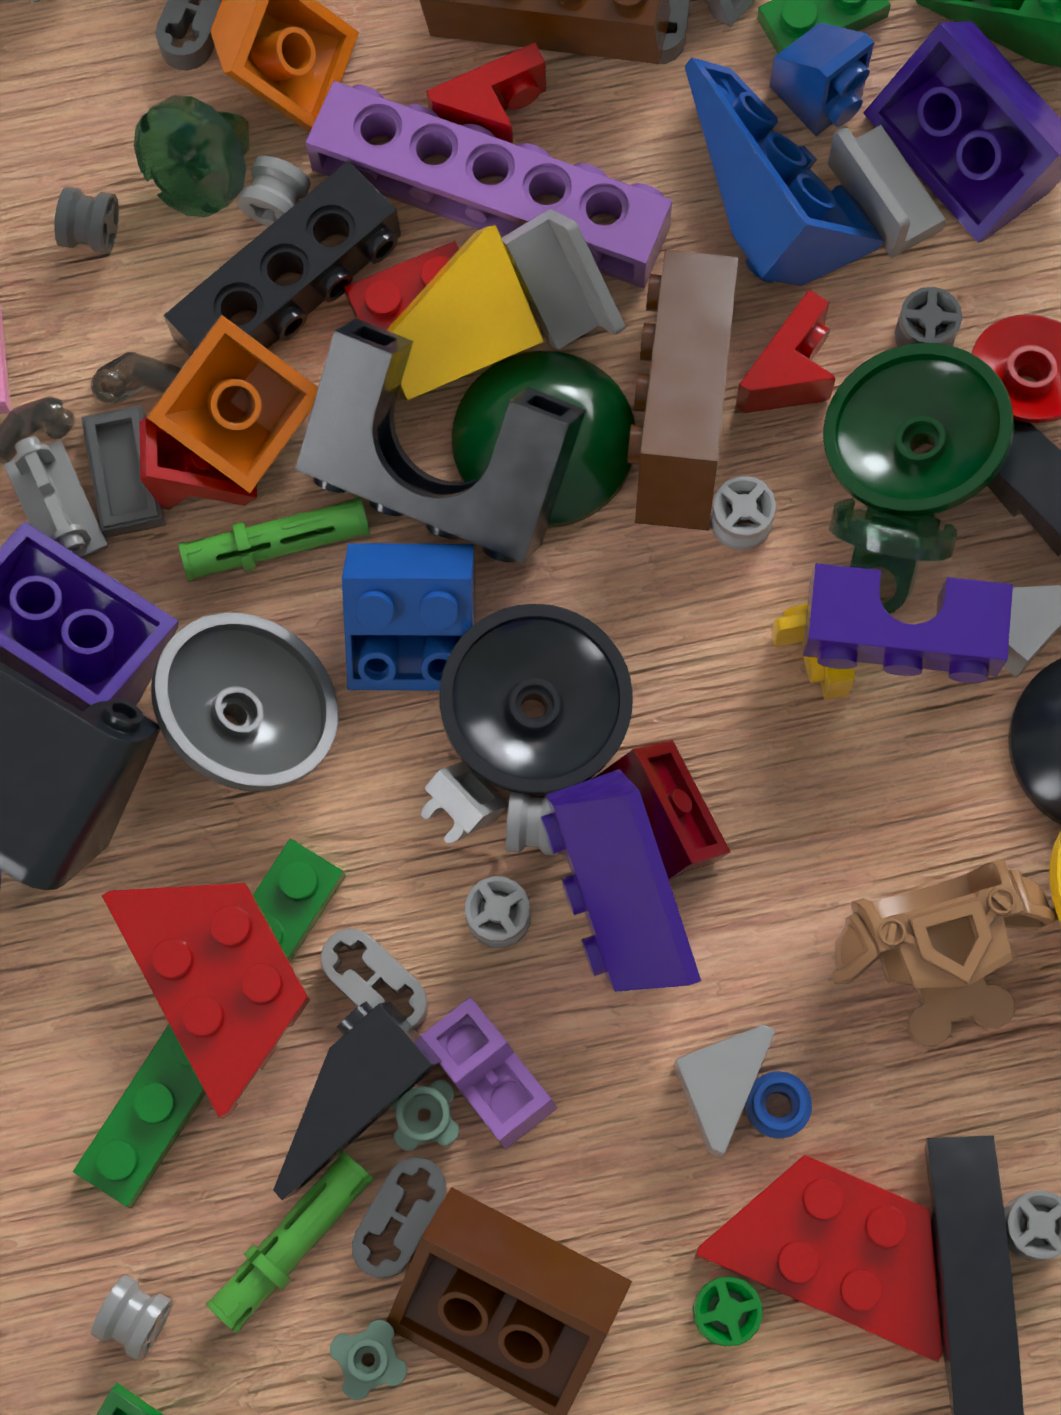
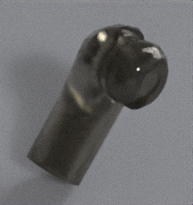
M128 352L96 371L91 380V391L97 400L112 404L122 402L147 388L164 393L182 367L136 352Z
M52 396L14 407L0 424V462L5 464L12 461L17 454L15 445L20 440L30 437L39 431L44 430L53 439H62L75 423L74 414L62 407V400Z

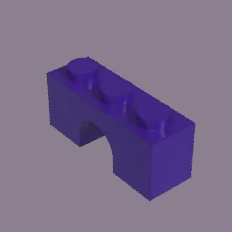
M815 564L809 585L803 656L818 658V664L834 669L854 668L857 666V662L883 665V671L899 676L920 675L923 669L949 672L948 677L954 681L981 683L987 681L988 676L997 677L1007 662L1013 584L947 577L938 595L936 616L924 623L907 624L893 618L882 605L880 599L881 570Z

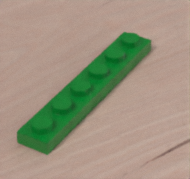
M291 838L253 894L289 962L292 961L346 877L343 870ZM170 1024L162 1033L73 1170V1173L128 1208H133L206 1094Z

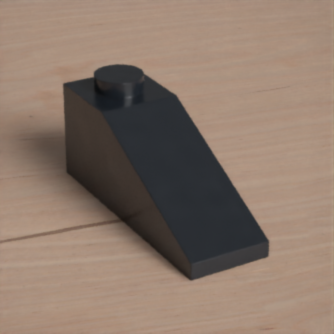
M366 1001L354 1009L336 1027L343 1036L328 1050L273 1189L281 1200L296 1194L395 1105L406 1092L415 1087L442 1062L392 1002L379 1003L372 1008Z

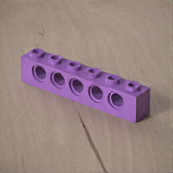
M333 81L306 140V147L313 171L330 176L345 162L349 161L383 196L478 230L496 225L501 238L547 210L552 209L578 224L600 273L644 289L671 224L672 199L664 197L659 190L643 183L629 185L607 177L602 170L586 163L572 165L552 158L544 149L536 145L522 143L518 146L495 138L489 130L479 125L464 124L461 126L441 119L434 111L418 104L404 106L384 99L379 92L365 85L357 84L350 87ZM380 135L393 138L384 145L368 143L369 140ZM432 155H443L449 158L439 165H429L423 162ZM489 174H496L505 178L496 185H485L478 181L483 176ZM543 194H553L561 198L559 202L552 205H541L534 201L536 197ZM606 213L618 220L610 225H598L590 219L597 214Z

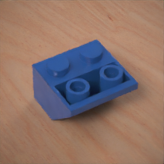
M348 543L342 574L347 690L440 691L443 670L450 653L460 638L475 625L474 544Z

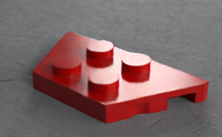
M246 883L108 891L101 896L219 1118L224 1119L230 1116L238 1106L236 1102L258 1070H263L276 1051L278 1041L287 1028L294 1025L310 1002V998Z
M804 1155L699 1245L695 1254L697 1257L934 1362H939L941 1358L942 1342L930 1209Z

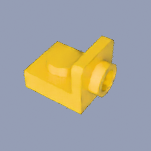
M808 603L786 609L782 613L783 617L775 620L771 633L774 647L804 642ZM804 656L810 683L820 682L824 700L850 694L855 682L853 668H828L818 664V658Z

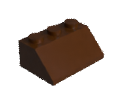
M451 1187L419 1241L386 1322L401 1337L548 1415H567L610 1330L632 1281Z

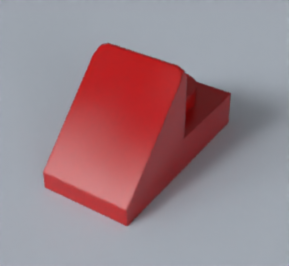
M534 42L427 90L428 108L434 111L441 119L461 126L464 124L479 125L489 130L495 138L513 144L512 125L504 110L508 108L513 110L524 108L534 102L541 93L546 92V62Z
M810 289L807 291L739 383L736 408L744 413L818 403L831 398L836 380L835 376L812 361L830 333V329L825 326L829 301Z
M144 417L139 421L140 480L163 509L170 510L190 495L243 506L257 498V484L249 493L148 418Z

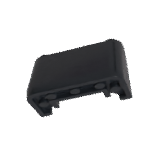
M0 662V870L29 887L41 890H56L64 886L107 848L161 730L159 725L144 716L136 705L122 699L100 701L81 711Z

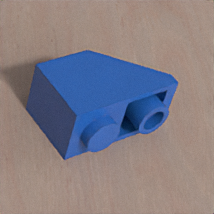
M818 23L774 57L770 88L815 136L832 124L840 127L853 118L863 104L862 95L865 81L870 73L868 68L874 41L867 33Z

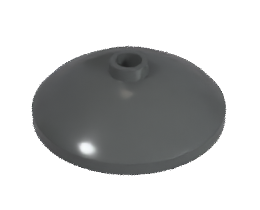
M219 613L201 617L184 626L170 639L154 667L151 698L154 714L164 737L180 758L198 773L214 782L244 791L260 792L281 789L309 775L324 759L333 744L338 725V704L335 689L325 667L315 653L300 638L270 620L243 613ZM224 714L232 716L237 721L238 726L230 723L224 717Z

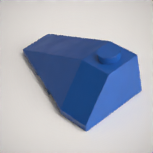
M691 57L684 66L732 235L747 256L745 262L749 270L756 277L768 283L776 281L803 286L878 250L884 243V240L856 200L842 185L835 186L831 191L810 169L817 159L805 146L798 147L790 139L773 130L778 123L777 116L729 67Z

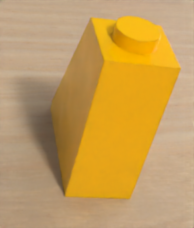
M496 225L487 226L475 231L387 329L389 332L413 341L398 392L400 398L407 401L543 342Z

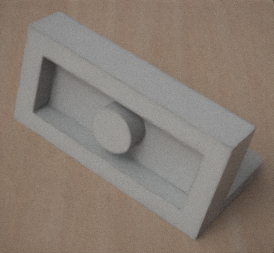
M882 125L856 139L846 126L834 132L828 165L883 238L884 243L882 245L891 258L943 230L946 221L945 217Z
M549 209L501 238L518 281L549 345L559 350L597 326L603 327L614 335L626 329L584 236L574 220Z

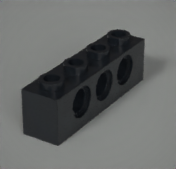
M349 161L345 162L163 315L174 341L191 356L220 315L230 320L234 314L245 310L253 311L256 315L248 323L236 326L268 349L279 339L281 341L290 339L300 331L307 320V315L324 301L332 302L339 298L345 292L344 287L352 283L354 275L370 262L372 264L381 262L394 250L398 238L401 236L397 209ZM339 234L347 237L342 244L335 247H327L320 244L322 240L330 235ZM295 272L302 275L292 285L282 286L275 283L277 278L285 273Z

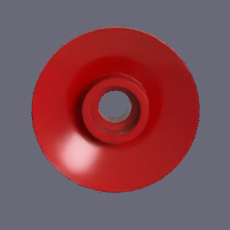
M1022 314L1001 319L990 325L976 340L972 354L987 363L1002 380L1011 401L1014 420L1027 423H1047L1061 419V322L1041 315ZM1021 376H1029L1036 382L1026 381Z

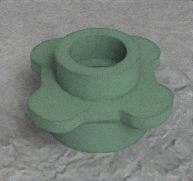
M435 1080L429 1087L413 1088L406 1092L392 1106L396 1110L398 1128L394 1133V1140L400 1148L412 1151L420 1143L434 1141L442 1146H447L457 1139L459 1126L452 1120L450 1107L455 1093L449 1083L443 1080ZM427 1109L430 1111L431 1116L428 1121L423 1122L419 1120L418 1113L420 1110Z
M372 1321L366 1331L353 1336L344 1333L339 1334L330 1345V1355L334 1360L340 1362L345 1376L342 1389L351 1399L362 1400L368 1396L370 1389L383 1384L397 1386L406 1377L407 1365L403 1360L397 1358V1352L392 1343L395 1332L393 1327L386 1321ZM366 1353H371L375 1357V1362L370 1367L365 1366L362 1362V1357Z

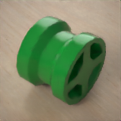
M720 1277L705 1284L696 1294L692 1307L693 1321L699 1333L709 1342L725 1347L739 1346L750 1340L758 1331L763 1317L762 1302L756 1290L746 1281L735 1277Z

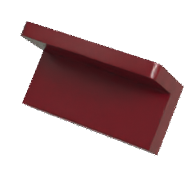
M673 740L634 748L594 777L596 778L620 769L639 789L669 881L684 872L714 864L731 853Z

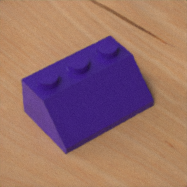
M972 21L939 23L863 112L875 127L882 125L909 166L978 243L985 241L1038 202L1061 181V118Z
M24 521L0 547V662L81 711L86 710L92 704L110 699H122L137 705L152 679L158 657L170 639L175 635L179 621Z
M619 769L547 794L546 798L551 813L541 816V822L552 853L565 852L572 874L561 878L573 915L585 912L592 935L581 939L593 975L597 976L605 973L615 992L689 986L701 982L639 789Z

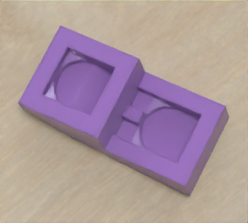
M471 996L421 1035L442 1060L440 1066L505 1149L558 1109L551 1097L517 1057L505 1038Z

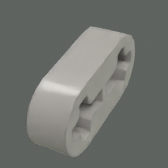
M344 929L328 938L322 948V968L331 982L357 1007L367 1001L374 1008L379 1003L385 1002L383 997L375 991L382 982L399 995L406 989H409L414 993L409 999L414 1012L406 1020L415 1030L421 1026L427 1016V996L420 983L371 936L361 930ZM345 945L352 951L360 945L367 948L362 955V959L366 966L374 973L367 982L351 969L345 971L343 975L336 972L341 965V961L336 953L341 947Z

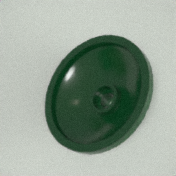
M908 344L873 356L846 377L833 395L826 412L823 427L824 449L834 476L840 485L859 502L877 511L892 515H930L952 509L966 502L982 491L994 479L1006 461L1011 448L1014 433V416L1011 401L1002 380L979 357L958 347L946 344ZM922 444L934 446L927 453H914V450Z
M533 351L504 359L483 372L471 384L456 410L452 428V448L456 468L462 482L475 480L484 475L491 461L509 401L527 387H530L586 410L547 528L574 524L597 513L622 488L633 464L627 463L631 425H635V421L624 393L602 369L583 358L556 351Z

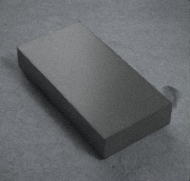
M142 405L81 417L100 527L105 538L166 526L163 508L140 480L139 421L146 417Z

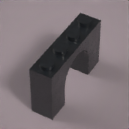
M355 319L335 330L295 470L314 477V483L325 490L336 493L351 492L370 500V506L381 513L392 516L407 515L426 523L427 530L437 536L447 539L463 538L480 545L483 552L495 560L508 563L516 561L524 563L542 545L586 410L527 387L509 401L491 461L484 475L467 482L441 480L427 474L411 461L403 450L395 430L394 408L413 341L359 319Z

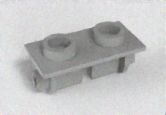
M35 436L20 440L15 445L17 454L12 461L5 463L4 467L30 525L81 558L109 547L62 441L57 440L46 445L40 444L39 439Z

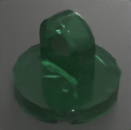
M173 95L150 107L149 111L140 118L136 125L134 150L139 169L147 182L153 179L156 186L162 191L157 196L169 207L187 216L208 217L233 203L244 188L246 174L244 155L250 150L249 123L244 117L237 114L217 112L212 106L192 96Z
M854 498L838 501L833 507L829 531L837 538L855 546L850 567L865 569L883 567L892 573L896 580V592L891 597L880 598L883 607L889 614L899 609L909 598L914 587L920 561H942L953 555L957 539V529L951 523L945 524L944 530L939 529L941 520L936 518L934 514L899 516L880 512L870 507H867V510L854 509Z

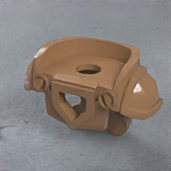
M999 859L984 864L957 878L916 891L873 901L864 898L852 901L850 904L853 913L846 918V927L835 942L837 970H834L832 973L834 984H850L880 958L888 983L912 985L913 989L918 991L922 1005L913 1009L907 1019V1032L910 1038L923 1047H935L948 1039L952 1031L953 1021L971 1017L976 1024L986 1029H998L1011 1021L1015 1013L1014 998L1007 989L999 985H987L985 981V976L1013 961L1006 928L1038 930L1059 918L1055 908H1050L1044 892L1036 882L1021 876L1019 870H1008L1005 860Z

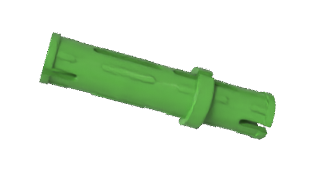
M356 497L354 500L307 512H300L292 516L245 527L244 521L232 524L233 531L186 543L180 542L178 546L188 582L196 578L242 566L244 572L256 570L255 563L363 535L364 537L369 536L370 531L362 500L360 497Z
M344 1151L338 1155L339 1157L330 1165L324 1175L313 1184L288 1212L273 1232L258 1247L252 1244L244 1253L247 1258L245 1262L237 1269V1272L206 1303V1306L235 1333L238 1334L241 1331L242 1327L253 1316V1313L278 1287L281 1290L285 1289L292 1281L288 1275L295 1269L301 1259L319 1242L356 1197L374 1181V1178Z

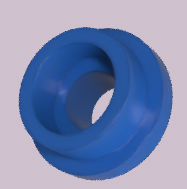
M774 1071L766 1073L755 1080L745 1103V1110L751 1125L759 1133L774 1139H784L797 1134L805 1127L811 1116L812 1099L808 1088L798 1077L787 1072ZM779 1093L787 1097L790 1102L789 1114L783 1118H776L770 1115L766 1109L768 1096Z

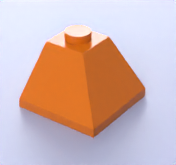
M222 0L210 30L224 73L309 133L333 81L341 83L359 34L357 30L317 0Z
M220 315L146 418L251 493L313 408L318 387L226 317Z

